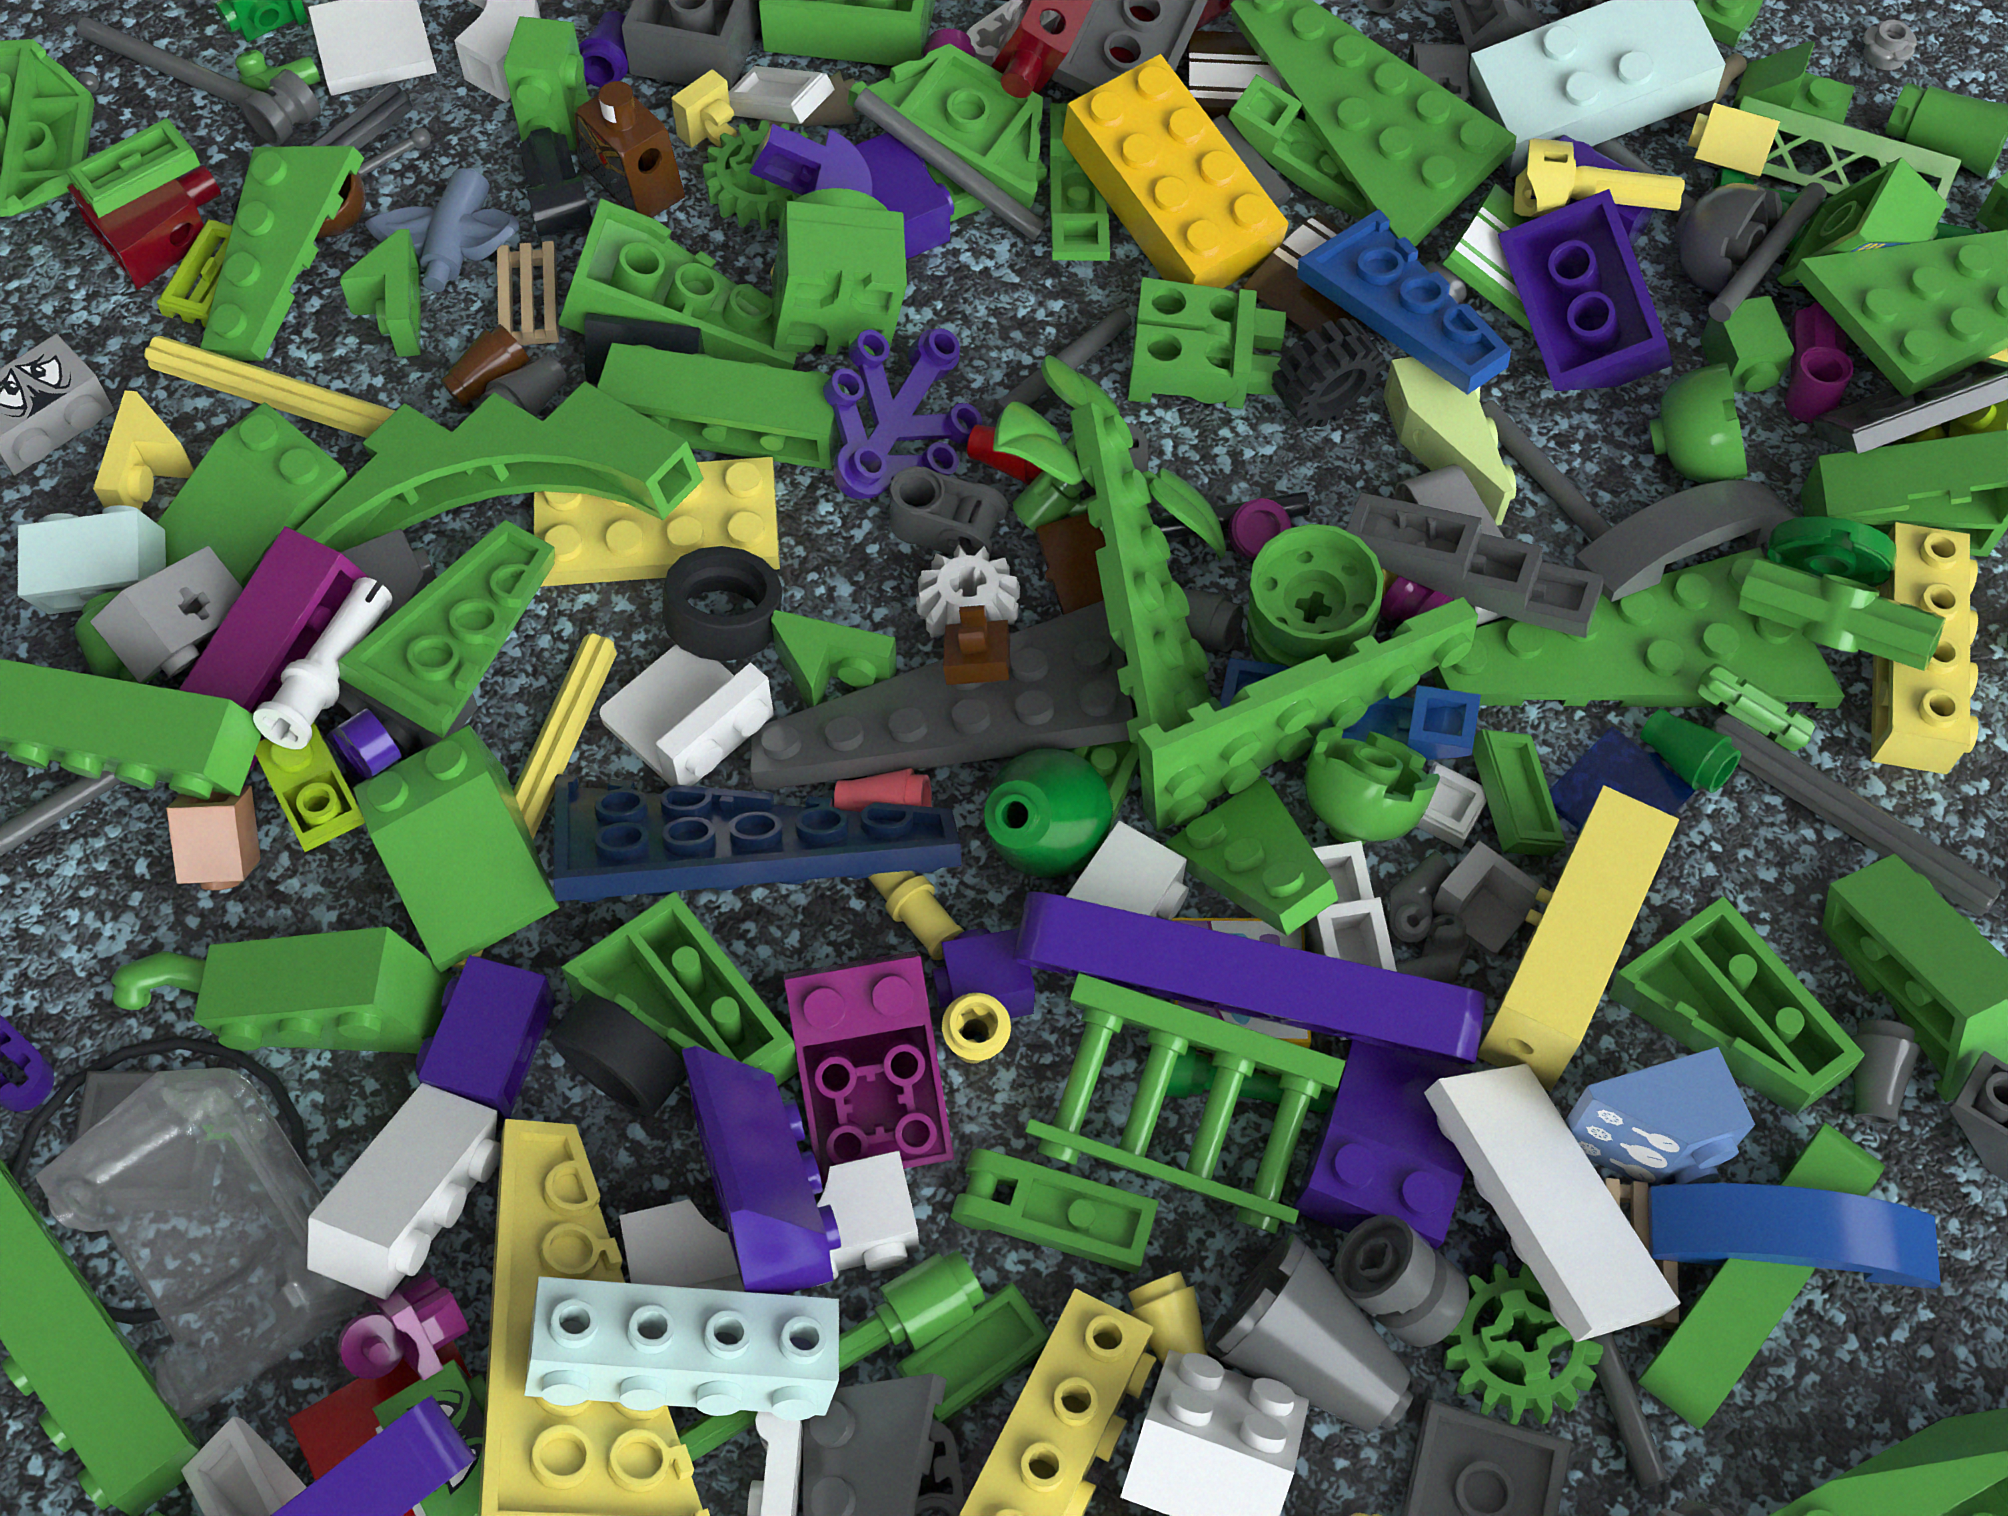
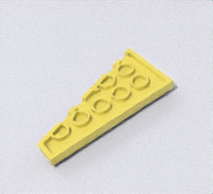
M505 1119L501 1136L478 1516H710L708 1508L703 1510L692 1479L694 1467L686 1444H680L667 1405L654 1410L638 1411L626 1408L620 1402L586 1400L577 1405L561 1406L549 1403L543 1397L524 1396L531 1319L539 1276L625 1283L620 1269L623 1260L615 1237L610 1238L598 1204L601 1196L576 1124Z

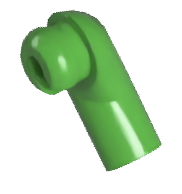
M256 49L239 54L235 60V65L241 73L238 76L241 83L261 92H265L269 88L270 79L284 69L291 70L297 74L308 86L321 81L318 70L310 55L280 67L266 65L263 54Z
M161 951L123 964L117 969L111 979V983L115 985V989L112 992L113 1002L116 1006L123 1009L139 1010L150 1003L151 989L165 985L199 993L206 960L170 951Z

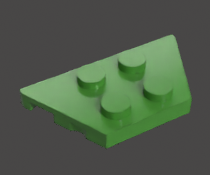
M950 43L928 52L921 60H909L891 68L889 78L868 87L862 80L853 84L849 89L847 104L854 107L853 104L865 87L1023 206L1030 209L1033 205L1037 192L1036 171L1040 153L1041 136L1039 135V127L1042 120V96L1033 91L1026 98H1016L1009 95L1001 86L1002 73Z

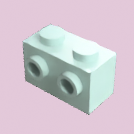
M124 505L110 506L104 508L102 514L83 517L64 513L50 514L43 518V522L18 525V596L47 614L82 610V607L91 599L110 591L124 590L166 568L165 529L135 507Z

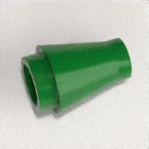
M1663 708L1658 709L1648 719L1640 734V739L1650 745L1694 790L1702 787L1710 793L1716 792L1732 775L1741 757V751L1731 745L1732 738L1730 736L1674 716Z

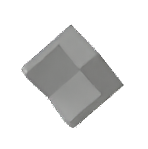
M1478 841L1441 884L1433 903V916L1453 914L1460 917L1465 922L1466 934L1469 935L1470 943L1487 956L1493 958L1500 953L1524 924L1530 908L1534 909L1538 901L1535 897L1542 886L1484 843Z

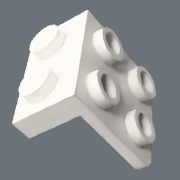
M677 644L603 704L600 709L603 725L671 787L674 785L693 786L774 716L768 677L751 662L734 676L718 661L699 658L681 649Z

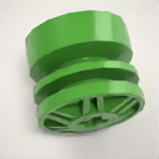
M1307 524L1286 529L1265 543L1253 562L1249 591L1246 637L1255 661L1293 667L1326 654L1329 660L1334 663L1346 658L1351 653L1349 648L1352 642L1371 634L1375 637L1382 600L1384 576L1376 554L1360 537L1337 526Z

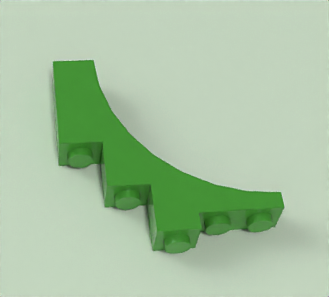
M585 381L566 400L561 402L544 421L494 392L451 432L404 403L362 443L372 459L309 517L296 532L331 549L342 552L400 528L403 531L412 525L455 507L496 496L541 491L581 493L629 504L656 518L664 520L704 478L687 440Z

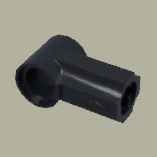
M550 127L531 131L529 137L519 145L526 179H528L530 185L526 187L538 237L590 227L592 225V217L581 175L576 176L566 135L558 134L552 131Z

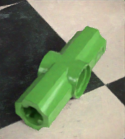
M1761 557L1755 558L1745 578L1738 609L1749 614L1803 630L1802 635L1816 643L1847 652H1858V649L1922 671L1928 668L1940 641L1946 617L1937 615L1935 612L1931 613L1910 604L1879 596V590L1861 582L1830 574H1823V577Z

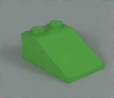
M264 402L217 438L157 522L159 526L165 529L166 567L209 546L244 590L261 564L264 554L272 547L284 526L296 531L349 481L344 467Z
M470 725L353 787L369 835L435 967L440 972L560 908L505 770Z

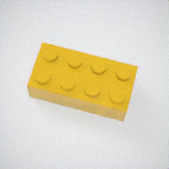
M1161 54L1067 104L1062 142L1164 280L1223 289L1257 270L1283 243L1289 222Z

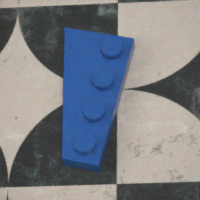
M1380 209L1298 259L1297 277L1465 394H1470L1508 368L1511 348L1469 304H1458L1449 294L1450 284L1438 271L1429 273L1417 260L1418 250L1406 237L1396 238L1389 230L1390 220Z

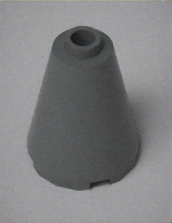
M1290 1234L1288 1242L1282 1239L1258 1263L1234 1295L1239 1299L1231 1313L1235 1319L1232 1322L1221 1313L1206 1340L1205 1350L1216 1359L1257 1379L1269 1378L1287 1385L1295 1394L1309 1399L1310 1405L1366 1432L1372 1431L1379 1424L1386 1429H1390L1400 1420L1412 1402L1413 1393L1406 1389L1411 1373L1354 1302L1342 1291L1337 1281L1309 1246L1295 1234Z

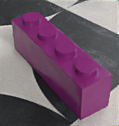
M284 526L272 547L264 554L261 564L239 598L231 605L226 618L212 640L195 661L192 671L179 690L230 699L254 715L258 706L263 702L272 701L283 685L281 674L285 667L298 659H305L312 646L317 642L352 590L355 581L359 578L370 577L340 552ZM263 734L261 735L260 741L266 739V737ZM255 754L247 776L258 760Z

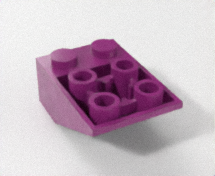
M916 951L784 973L812 1149L821 1183H827L830 1166L895 1151L900 1152L903 1169L955 1160L921 956Z

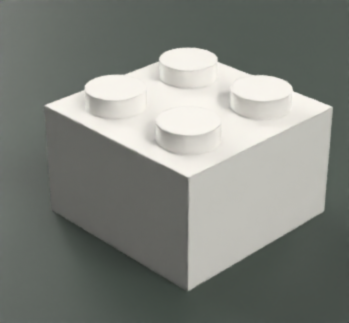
M1169 1349L1141 1430L1121 1498L1170 1516H1280L1295 1471L1309 1399L1295 1394L1291 1388L1279 1381L1269 1378L1255 1380L1224 1369L1218 1361L1209 1356L1199 1353H1187L1184 1355Z

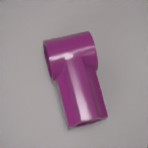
M1817 302L1806 309L1796 310L1791 320V343L1794 352L1791 356L1790 384L1784 398L1785 407L1789 413L1800 421L1813 423L1812 419L1816 418V415L1838 408L1854 369L1852 360L1846 354V332L1825 308Z

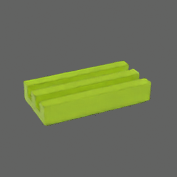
M210 219L207 220L156 302L162 316L173 318L178 313L184 322L193 324L197 318L201 320L203 327H206L233 225ZM222 237L226 238L215 257H211ZM201 273L202 278L197 284L190 298L188 300L185 299L191 287L193 286L199 274Z

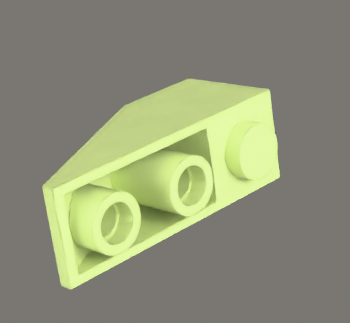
M1413 357L1393 359L1383 397L1399 442L1431 471L1451 464L1460 466L1496 525H1501L1509 501L1515 497L1516 482L1510 465H1503L1497 449L1498 435L1496 425L1491 417H1485L1479 402L1480 387L1467 395Z

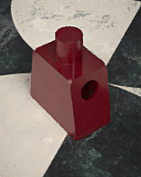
M1094 0L1022 1L1013 14L990 65L993 69L1003 74L1001 86L1006 93L1016 98H1026L1030 96L1032 91L1037 94L1040 92L1069 52ZM1046 10L1059 14L1051 32L1040 24V15Z
M201 165L183 176L175 178L98 218L90 203L88 204L84 200L80 191L73 184L67 187L85 225L137 290L146 286L186 256L204 227L197 208L222 195L212 174L204 165Z

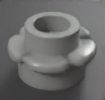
M1898 20L1879 22L1876 27H1869L1863 36L1865 43L1863 54L1865 59L1872 66L1882 70L1900 68L1906 60L1913 56V48L1917 45L1914 33L1905 23Z

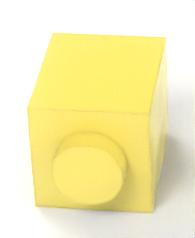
M1714 103L1709 116L1698 113L1687 146L1697 148L1693 159L1694 162L1715 168H1729L1743 172L1747 177L1758 179L1761 176L1780 121Z

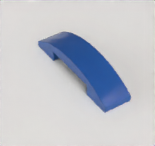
M1229 657L1220 704L1223 708L1230 706L1231 700L1243 687L1291 667ZM1417 685L1415 698L1400 696L1390 699L1386 696L1369 706L1360 720L1352 726L1343 729L1341 738L1365 742L1369 731L1407 745L1422 754L1426 760L1470 756L1473 750L1481 695Z
M1694 1183L1651 1186L1648 1189L1649 1254L1652 1259L1721 1266L1728 1258L1863 1272L1864 1282L1936 1289L1941 1285L1935 1216L1918 1209L1855 1194L1780 1185Z

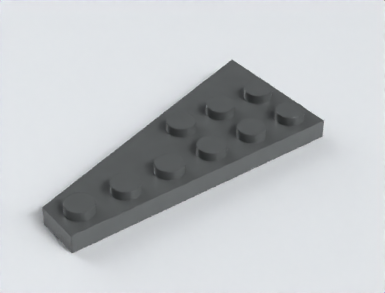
M1104 600L1010 634L1009 681L946 685L942 659L764 724L756 733L751 735V776L755 790L761 791L879 775L909 768L915 770L1017 756L1036 749L1050 748L1061 750L1130 740L1127 721L1134 719L1130 695L1126 696L1121 692L1117 670L1125 667L1123 650L1120 649L1110 634Z

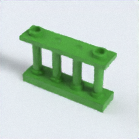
M1079 973L1070 1000L1074 1008L1083 1010L1080 1021L1086 1023V1027L1053 1125L1029 1119L1025 1132L1030 1137L1040 1140L1036 1152L1075 1166L1079 1154H1083L1239 1208L1235 1221L1272 1234H1276L1279 1222L1293 1226L1299 1210L1279 1204L1278 1202L1311 1099L1318 1100L1321 1090L1332 1094L1335 1093L1346 1061ZM1125 1024L1149 1032L1146 1043L1152 1047L1119 1147L1115 1148L1080 1136L1079 1132L1112 1033L1120 1034L1122 1025ZM1188 1046L1215 1054L1212 1065L1217 1067V1071L1185 1170L1182 1171L1144 1157L1177 1056H1185ZM1254 1068L1281 1076L1278 1087L1283 1089L1284 1092L1253 1190L1250 1194L1212 1181L1211 1178L1244 1077L1251 1078Z

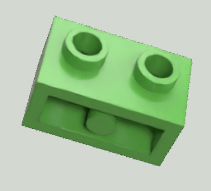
M519 16L503 67L521 141L524 142L533 130L550 127L552 131L558 134H565L569 150H576L577 140L574 112L580 105L589 101L591 97L587 91L584 76V59L580 55L574 22Z

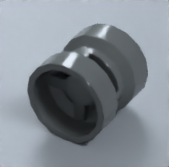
M288 69L282 70L270 79L269 88L265 92L255 91L241 101V109L248 123L263 140L275 147L280 146L292 136L294 126L297 124L306 125L321 113L319 102L312 90L297 74Z

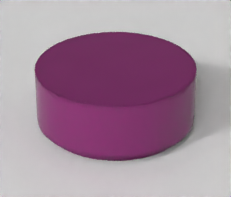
M1264 498L1250 500L1240 506L1230 518L1228 525L1230 543L1239 555L1254 561L1266 542L1284 530L1291 528L1290 518L1284 508L1272 500Z

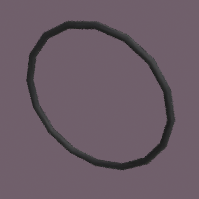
M182 1036L122 1047L72 1075L35 1115L27 1127L10 1169V1173L21 1187L22 1175L42 1127L74 1091L85 1083L87 1071H107L129 1058L179 1049L229 1058L268 1085L291 1126L293 1178L276 1227L241 1269L189 1301L137 1311L103 1305L115 1322L136 1325L195 1313L248 1281L288 1233L307 1178L304 1123L279 1077L241 1050L231 1049L219 1043Z

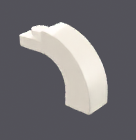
M468 0L484 9V11L454 40L464 79L507 102L511 96L503 64L519 16L541 18L537 0Z

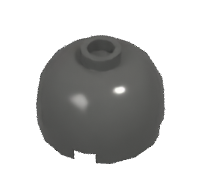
M1730 183L1710 190L1698 199L1691 210H1686L1682 213L1675 228L1674 239L1679 244V258L1685 275L1696 287L1711 294L1719 295L1782 217L1783 205L1779 193L1752 184ZM1761 280L1757 283V285L1753 288V290L1749 293L1747 297L1751 295L1755 288L1760 284Z

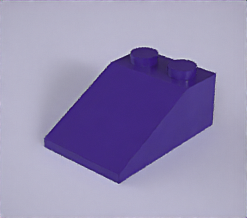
M1350 1040L1343 1059L1346 1062L1338 1088L1332 1094L1323 1116L1292 1208L1299 1210L1298 1213L1348 1234L1366 1219L1381 1214L1396 1215L1407 1222L1436 1250L1445 1240L1464 1179L1466 1162L1455 1144L1440 1130L1437 1115L1424 1092L1438 1079L1476 1072L1452 1062Z

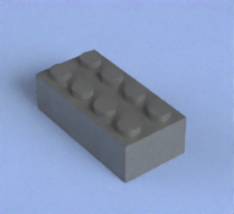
M633 0L622 24L630 74L690 85L713 69L727 80L729 92L738 82L760 27V0Z

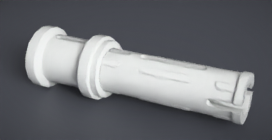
M367 577L357 579L341 607L317 642L312 646L305 659H298L285 667L281 674L283 685L272 701L263 702L258 706L253 715L255 726L266 738L289 749H302L308 744L313 733L310 727L322 709H329L339 697L340 686L338 678L340 673L338 661L367 637L384 611L392 604L391 593L384 585L381 586L372 601L368 603L365 599L377 581Z

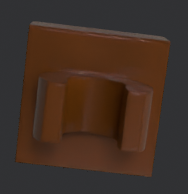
M985 605L959 607L961 623L945 625L943 670L946 685L1009 681L1010 632L1008 620L987 621Z

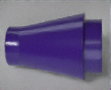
M609 11L604 13L597 26L579 45L580 55L584 59L585 81L593 86L602 87L609 82L620 81L627 74L628 60L622 32V24L626 16L620 12Z

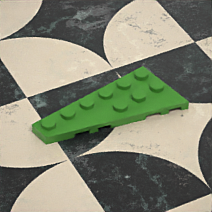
M1234 0L1231 3V15L1235 24L1263 62L1269 63L1279 77L1283 91L1303 103L1301 110L1305 114V122L1347 181L1354 182L1366 199L1367 209L1370 213L1380 209L1390 220L1389 230L1397 239L1406 237L1416 247L1515 151L1516 135L1313 0Z
M2008 230L1804 258L1800 260L1794 275L1905 398L2008 348Z
M1089 402L1071 411L1070 417L1080 471L1090 486L1096 490L1097 499L1088 503L1087 509L1090 524L1095 528L1099 527L1105 537L1106 546L1095 551L1110 634L1120 649L1125 651L1128 664L1117 670L1121 692L1126 696L1131 695L1136 704L1138 717L1127 721L1130 742L1138 744L1137 731L1158 723L1165 733L1182 726L1186 722L1184 716L1187 710L1206 702L1209 703L1212 709L1217 711L1223 709V707L1215 697L1211 696L1204 676L1209 672L1207 657L1198 641L1191 637L1185 619L1190 613L1187 598L1181 587L1175 581H1172L1166 560L1171 556L1170 548L1161 529L1153 524L1147 506L1152 501L1149 486L1141 472L1134 468L1128 450L1133 446L1131 432L1119 414H1114L1093 402Z
M1760 547L1663 574L1659 584L1613 602L1601 593L1587 638L1509 618L1477 627L1473 646L1463 659L1450 667L1443 668L1441 665H1438L1430 670L1440 689L1480 694L1479 706H1522L1525 700H1562L1563 706H1586L1589 700L1619 701L1620 707L1717 708L1716 705L1698 695L1696 691L1700 676L1706 668L1711 667L1714 663H1719L1738 674L1737 682L1741 683L1746 679L1783 703L1814 702L1815 708L1837 709L1845 697L1814 641L1802 635L1803 630L1782 623H1776L1770 619L1738 609L1740 592L1755 558L1761 557L1766 559Z
M1461 597L1405 620L1394 631L1390 640L1379 644L1372 634L1352 642L1349 648L1351 653L1342 660L1332 663L1326 654H1323L1247 685L1234 696L1230 706L1217 711L1212 709L1208 702L1187 710L1184 716L1186 722L1173 730L1164 733L1158 723L1138 730L1144 815L1157 833L1173 823L1176 826L1185 825L1197 818L1205 810L1208 802L1226 791L1230 794H1235L1248 788L1258 779L1263 769L1282 759L1284 762H1289L1303 755L1313 745L1314 739L1321 730L1335 726L1346 729L1360 720L1369 706L1388 696L1390 699H1395L1407 693L1417 684L1421 675L1434 667L1441 665V667L1447 668L1456 664L1469 653L1473 646L1478 614L1466 599Z

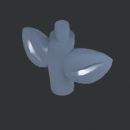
M465 168L457 169L452 173L449 183L435 209L418 206L404 207L373 216L365 222L366 228L381 243L396 230L409 229L417 256L421 258V267L425 271L422 283L428 290L433 292H442L445 289L447 280H453L459 276L464 257L472 261L486 258L519 229L520 225L514 215L498 209L481 210L490 189L489 182L480 173Z

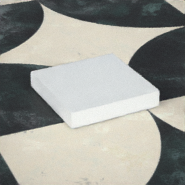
M338 0L308 7L325 79L331 96L437 73L417 0Z

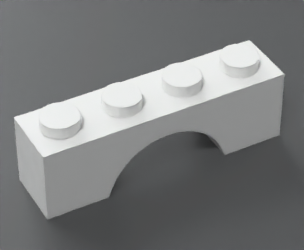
M899 1151L830 1166L826 1187L817 1207L831 1205L839 1230L841 1248L830 1250L834 1280L838 1277V1271L865 1264L866 1269L870 1271L891 1269L905 1263L908 1260L907 1254L919 1252L918 1229ZM690 1199L619 1215L632 1284L744 1292L727 1233L710 1224L700 1214Z

